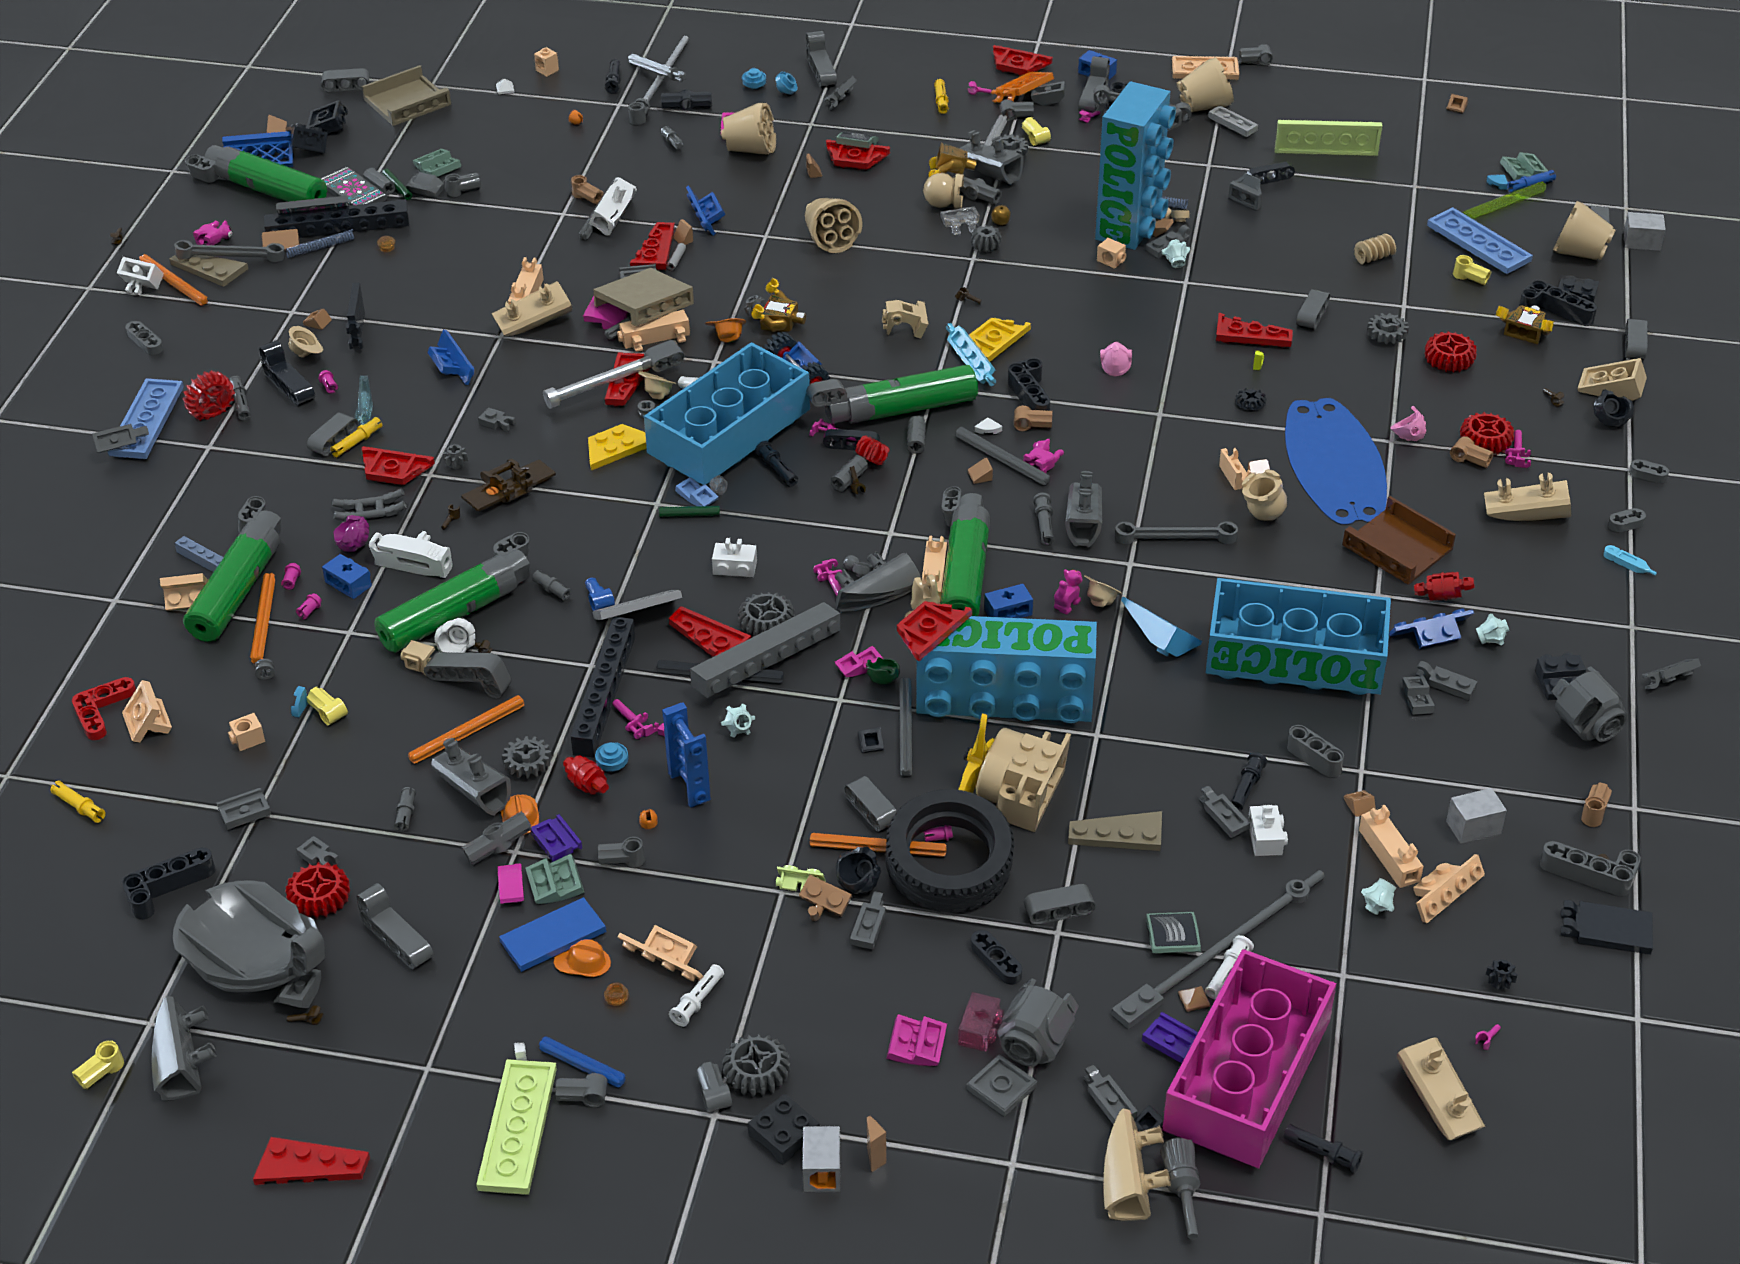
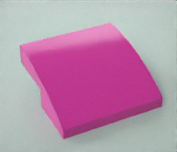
M593 296L583 318L584 322L602 323L603 329H609L626 319L629 312L610 303L595 307Z
M898 1014L894 1022L887 1059L921 1066H938L947 1024L925 1016L922 1021H918Z

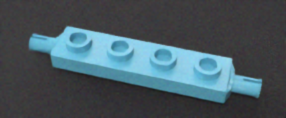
M952 323L947 324L946 330L950 333L947 340L966 365L969 364L973 368L979 382L984 384L987 381L990 386H994L996 380L992 374L996 369L964 328L960 326L955 328Z

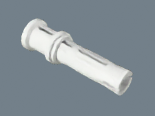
M1237 935L1233 939L1231 949L1224 953L1222 965L1205 989L1208 997L1212 999L1217 998L1241 950L1245 949L1252 952L1254 945L1247 937Z
M712 965L692 991L681 997V1002L678 1006L669 1011V1016L675 1024L685 1027L689 1023V1018L692 1014L700 1010L702 1000L724 975V971L720 966Z

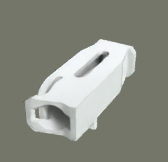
M619 177L616 178L595 209L589 224L595 226L605 235H610L633 199L637 188Z
M422 531L417 538L397 534L382 536L376 532L369 542V548L375 558V565L424 576L446 578L453 565L450 548L430 542L431 536L427 535L425 531Z

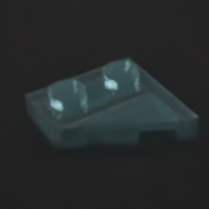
M360 376L358 410L355 412V417L360 425H365L370 421L373 402L368 376Z

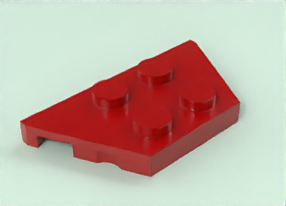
M997 45L993 46L996 69L1003 72L1024 75L1029 72H1036L1052 64L1053 57Z
M826 140V148L835 166L869 169L890 154V147L871 145L869 148L836 144L835 140Z
M362 447L367 480L404 485L435 464L434 457Z
M924 601L897 624V632L915 659L920 661L971 617L972 609L965 607L964 611L955 610L949 604H936L935 602Z

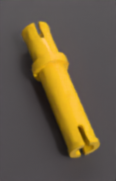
M937 79L936 83H934L935 101L938 111L941 114H945L949 110V100L946 95L944 81Z
M374 417L365 425L358 426L356 431L330 447L331 452L335 450L332 454L338 458L363 439L370 438L372 433L382 428V423L377 424L380 422V419Z
M61 781L55 782L60 788L52 784L51 793L76 808L79 814L88 816L96 823L101 822V819L96 817V815L104 819L105 810L96 806L93 800L88 797L84 798Z

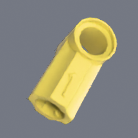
M1032 117L1026 118L1022 123V129L1029 135V140L1033 146L1050 142L1051 135L1047 127L1042 128Z
M1458 256L1453 276L1461 280L1468 278L1485 285L1490 278L1491 271L1472 263L1473 260L1469 256Z
M314 687L306 697L307 702L319 712L321 719L326 725H331L348 714L344 702L340 698H332L322 688Z
M114 1041L100 1043L96 1048V1054L72 1072L74 1078L84 1089H88L105 1074L115 1073L123 1067L124 1059L118 1045Z

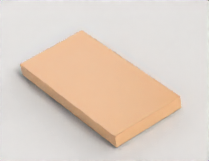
M1172 56L1173 78H1185L1204 62L1214 57ZM1215 57L1225 70L1223 73L1227 79L1239 80L1237 57Z

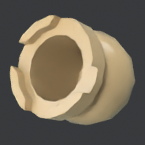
M938 173L930 176L923 188L926 201L938 208L947 207L950 204L954 205V209L962 208L963 196H960V187H964V175L956 173V177L952 178L949 174Z
M1265 469L1263 473L1255 474L1253 472L1242 482V493L1245 500H1247V507L1250 513L1255 518L1261 521H1273L1283 514L1287 507V496L1283 490V483L1278 473Z

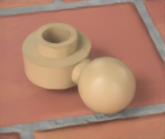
M1168 208L1164 219L1175 218V222H1185L1186 218H1189V210L1172 211Z

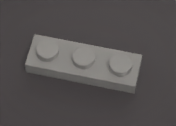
M1220 105L1209 111L1208 118L1247 137L1258 131V124Z

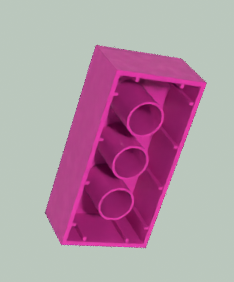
M1242 949L1167 1091L1162 1130L1178 1137L1192 1140L1193 1143L1260 1168L1330 1022L1337 983Z

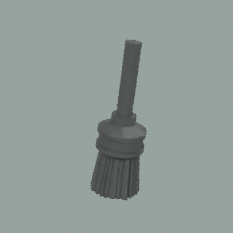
M1184 1138L1171 1139L1166 1141L1160 1149L1165 1168L1170 1176L1171 1186H1168V1189L1181 1198L1188 1238L1196 1239L1199 1235L1192 1196L1200 1187V1179L1198 1177V1169L1195 1167L1194 1143L1192 1140Z

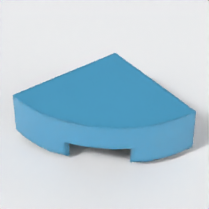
M1505 175L1487 176L1486 181L1491 186L1494 184L1499 186V189L1507 190L1508 181Z
M298 686L294 692V696L297 697L295 706H291L292 716L298 718L308 705L306 688Z

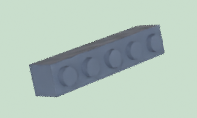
M185 536L175 542L177 553L214 572L224 558Z

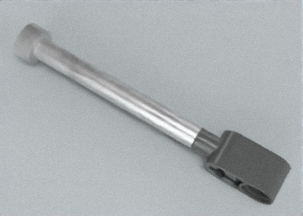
M669 340L649 348L645 352L644 358L555 390L553 387L543 391V397L547 406L551 409L559 406L561 400L652 367L654 371L659 372L676 366L684 360L685 354L674 340Z

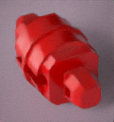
M1459 572L1432 574L1427 576V583L1415 584L1414 592L1417 596H1426L1428 594L1429 601L1457 599L1462 597V590L1467 591L1475 588L1474 578L1463 577V579H1460Z
M581 755L575 758L567 757L563 761L568 779L578 789L591 795L597 792L605 793L609 789L604 771L594 761Z

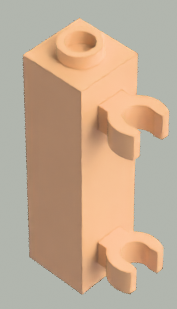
M524 257L522 261L523 267L516 282H513L511 287L512 293L508 300L509 305L511 304V299L518 301L539 290L544 279L542 264H537L536 258H533L532 263H528L527 257Z
M684 310L669 313L638 326L632 325L631 321L619 323L620 331H617L619 342H623L625 349L634 347L635 352L643 351L642 345L677 338L679 343L685 342V336L690 335L689 319Z
M929 536L928 541H926L922 584H926L928 575H934L941 601L947 557V542H944L943 536H940L939 542L933 541L932 536Z
M1382 805V809L1378 810L1372 808L1371 811L1361 815L1360 833L1399 888L1420 882L1423 865L1417 858L1418 850L1413 843L1410 844V847L1388 818L1390 811L1385 805Z

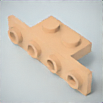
M1473 855L1461 866L1442 863L1413 887L1416 896L1423 897L1416 903L1422 922L1428 923L1484 876L1485 873L1479 855Z
M656 925L653 927L645 944L619 933L618 938L623 941L622 946L632 952H635L637 949L643 952V957L652 962L658 959L662 961L661 965L673 972L676 968L682 971L681 975L691 981H694L695 978L698 980L702 979L703 975L699 971L687 966L697 948L695 944Z

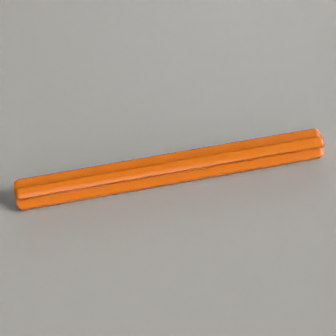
M146 254L139 257L140 261L155 264L164 273L162 279L201 306L208 303L207 296Z
M266 573L263 576L250 656L253 664L263 659L275 586V575L273 573Z
M517 695L408 753L410 761L416 764L445 749L443 742L446 739L455 738V741H460L524 706L523 699Z
M812 833L810 835V846L847 850H855L857 847H868L873 852L886 853V839ZM912 841L910 844L911 855L946 856V844Z

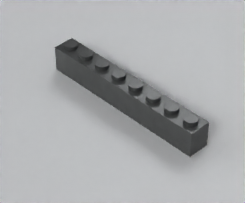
M823 602L690 668L691 686L708 698L840 631V613Z

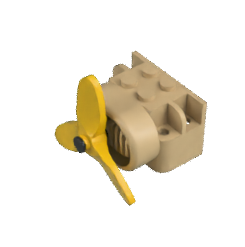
M982 713L973 749L967 747L964 754V760H967L968 764L963 773L959 790L973 793L976 788L977 795L997 803L996 807L1003 813L1009 824L1035 832L1065 772L1071 734L1067 733L1062 744L1059 745L1050 742L1051 733L1048 731L1044 733L1042 738L1027 733L1023 734L1008 728H1002L995 739L992 738L986 743L987 715Z

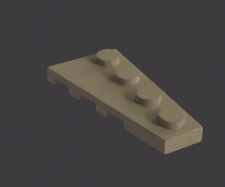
M174 255L169 259L171 265L223 287L248 270L247 263L214 256L193 255L189 259H179Z
M1162 811L1070 821L1068 844L1160 851Z

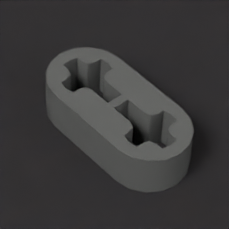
M1637 459L1631 462L1629 473L1638 479L1654 483H1664L1667 481L1669 469L1661 464Z
M1637 508L1613 513L1610 515L1608 528L1614 532H1624L1640 528L1644 525L1646 514Z

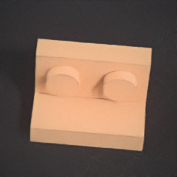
M204 574L160 578V586L164 590L165 610L189 609L208 581Z
M142 680L122 712L132 741L139 743L148 730L168 734L172 728L162 699L155 697L150 682Z

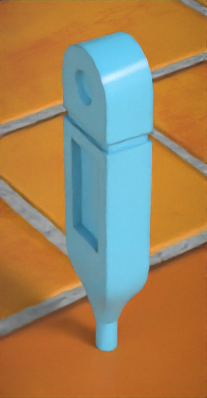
M1608 545L1604 549L1603 555L1605 558L1636 573L1657 574V572L1649 568L1644 560L1624 550H1620L1612 545Z

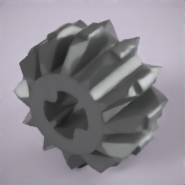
M979 226L973 230L971 236L972 245L979 252H994V250L999 249L1001 233L999 229L993 228V226Z

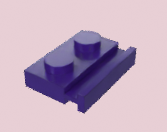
M560 814L556 815V818L553 820L548 819L533 826L532 830H530L531 835L552 862L573 853V850L577 848L579 850L582 849V842Z
M1161 1012L1160 1017L1155 1019L1143 1033L1142 1041L1183 1063L1198 1032Z

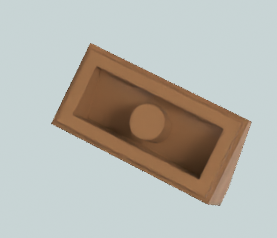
M268 115L267 133L284 132L286 130L287 121Z
M298 230L263 232V247H267L272 243H279L284 246L286 251V248L300 246Z
M868 1116L867 1151L870 1170L874 1172L886 1164V1131L871 1116Z

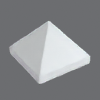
M503 79L496 84L498 95L514 93L511 81Z

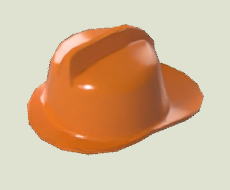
M731 318L706 322L705 324L716 328L718 338L721 341L731 342L741 336L742 326L746 323V320Z
M511 796L505 808L501 810L503 822L522 811L529 820L531 827L539 823L537 803L531 796Z
M589 939L579 941L572 945L569 950L554 957V965L560 972L587 977L603 975L608 971L611 964L610 957L603 951L602 946L598 942Z

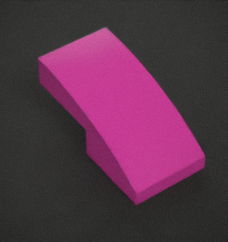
M871 646L858 655H855L853 651L835 661V665L847 678L867 673V661L871 660L874 663L878 657L882 659L883 657Z
M521 864L498 866L500 904L524 901Z

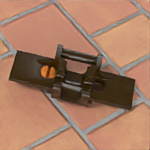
M511 458L496 468L482 471L480 476L486 484L461 495V498L476 511L480 512L499 502H508L532 491V487L551 479L556 475V472L540 459L519 468V463ZM511 470L512 477L510 479L504 480L499 476Z

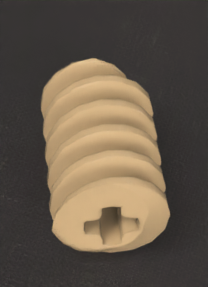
M1383 234L1358 242L1355 245L1354 254L1360 264L1369 263L1389 255H1394L1396 253V244L1389 234Z

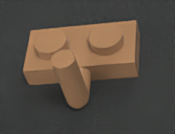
M809 875L799 897L815 904V906L809 907L808 913L812 921H817L824 909L842 917L852 898V894Z

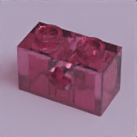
M972 992L959 1027L958 1045L987 1052L990 1042L994 1043L996 1039L997 1028L995 1027L1002 1022L1004 1010L1000 1009L1001 999Z

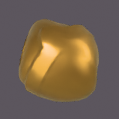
M1004 205L995 207L991 213L992 221L998 225L1008 224L1010 210Z

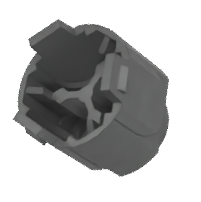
M1590 666L1587 668L1589 672L1580 675L1570 684L1562 678L1552 690L1557 698L1555 711L1582 740L1590 741L1596 738L1599 742H1604L1616 736L1623 729L1628 716L1622 704L1623 700L1618 692L1601 676L1599 671Z
M1031 978L1019 989V993L1015 996L1003 1016V1022L997 1031L1003 1051L1012 1060L1025 1066H1035L1038 1063L1046 1064L1055 1059L1075 1024L1074 1016L1079 1007L1071 993H1067L1062 999L1048 989L1034 986L1036 982L1034 978Z

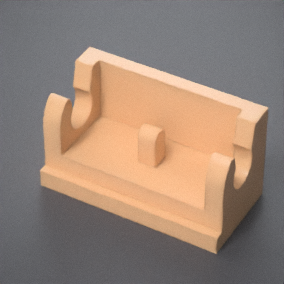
M1226 448L1221 449L1219 463L1221 470L1234 490L1243 489L1242 482L1251 474V471L1248 470L1246 472L1238 460L1236 448L1233 449L1231 456H1228Z

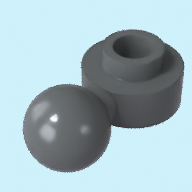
M854 555L847 556L843 561L844 568L855 572L856 576L860 578L874 570L872 564L859 562V559Z

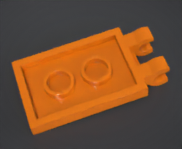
M1029 72L999 86L996 90L991 91V94L997 95L993 102L1000 103L1004 96H1008L1009 100L1014 101L1016 95L1020 96L1053 80V73Z

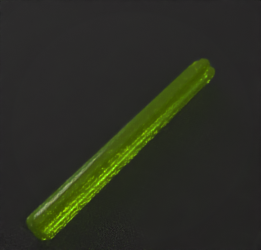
M1543 181L1465 210L1462 213L1474 219L1544 192L1546 190V183L1544 184Z

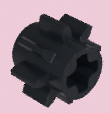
M1493 960L1492 966H1487L1485 974L1489 976L1487 983L1492 984L1497 989H1510L1511 983H1516L1518 975L1514 973L1516 966L1507 960Z

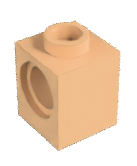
M546 47L534 53L537 72L549 76L559 71L556 52Z
M1107 238L1098 245L1097 261L1116 268L1126 259V245Z
M254 713L229 722L231 729L228 732L229 739L232 745L236 743L240 751L265 742L262 726Z

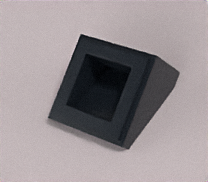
M881 728L858 731L862 753L884 750Z
M1148 1105L1134 1121L1137 1130L1142 1132L1157 1128L1158 1126L1162 1130L1164 1118L1152 1106Z

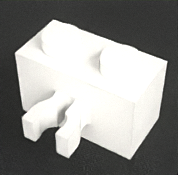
M126 257L122 258L117 274L125 282L129 283L125 291L131 294L133 288L136 287L134 293L139 296L142 293V286L158 290L164 274L155 264Z
M726 538L725 543H715L712 557L713 575L754 577L757 564L756 545H742V539H738L737 544H731L730 538Z
M1250 806L1248 821L1251 823L1249 830L1254 855H1282L1284 845L1288 843L1287 832H1283L1282 829L1284 828L1283 815H1279L1278 806Z

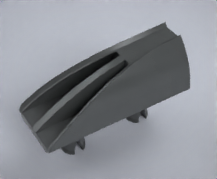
M973 130L968 133L970 143L959 149L967 151L968 159L976 161L974 170L1010 185L1020 180L1023 170V155L1004 150L1003 137L992 138V147L980 144L979 131Z
M1082 471L1080 473V483L1074 482L1069 487L1065 526L1071 542L1076 547L1081 545L1089 548L1098 538L1102 528V487L1099 484L1092 483V472Z
M875 551L874 556L870 554L867 557V561L873 565L875 570L856 581L851 578L845 569H843L842 574L838 572L835 575V579L844 587L838 591L835 607L836 610L844 612L878 606L911 592L914 578L920 577L921 580L922 578L907 553H902L886 563L879 553Z
M455 738L446 739L443 742L446 751L433 758L431 762L432 768L453 788L485 812L495 816L497 812L505 808L510 799V778L484 763L479 754H470L460 748L458 740L455 741Z
M166 996L161 1003L155 1022L152 1042L154 1092H158L161 1095V1100H176L200 1093L202 1088L197 1065L217 1057L214 1053L216 1050L211 1042L196 1049V1051H194L191 1026L210 1019L207 1016L209 1013L205 1006L202 1005L187 1014L176 999L171 996Z

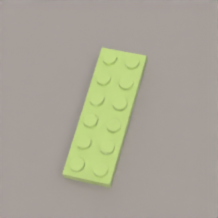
M1278 120L1275 153L1378 156L1382 123Z
M506 1060L477 1180L478 1191L529 1194L556 1075V1063Z

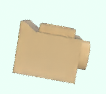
M411 640L408 646L402 650L401 660H404L406 668L422 672L425 675L424 667L431 660L429 657L435 648Z

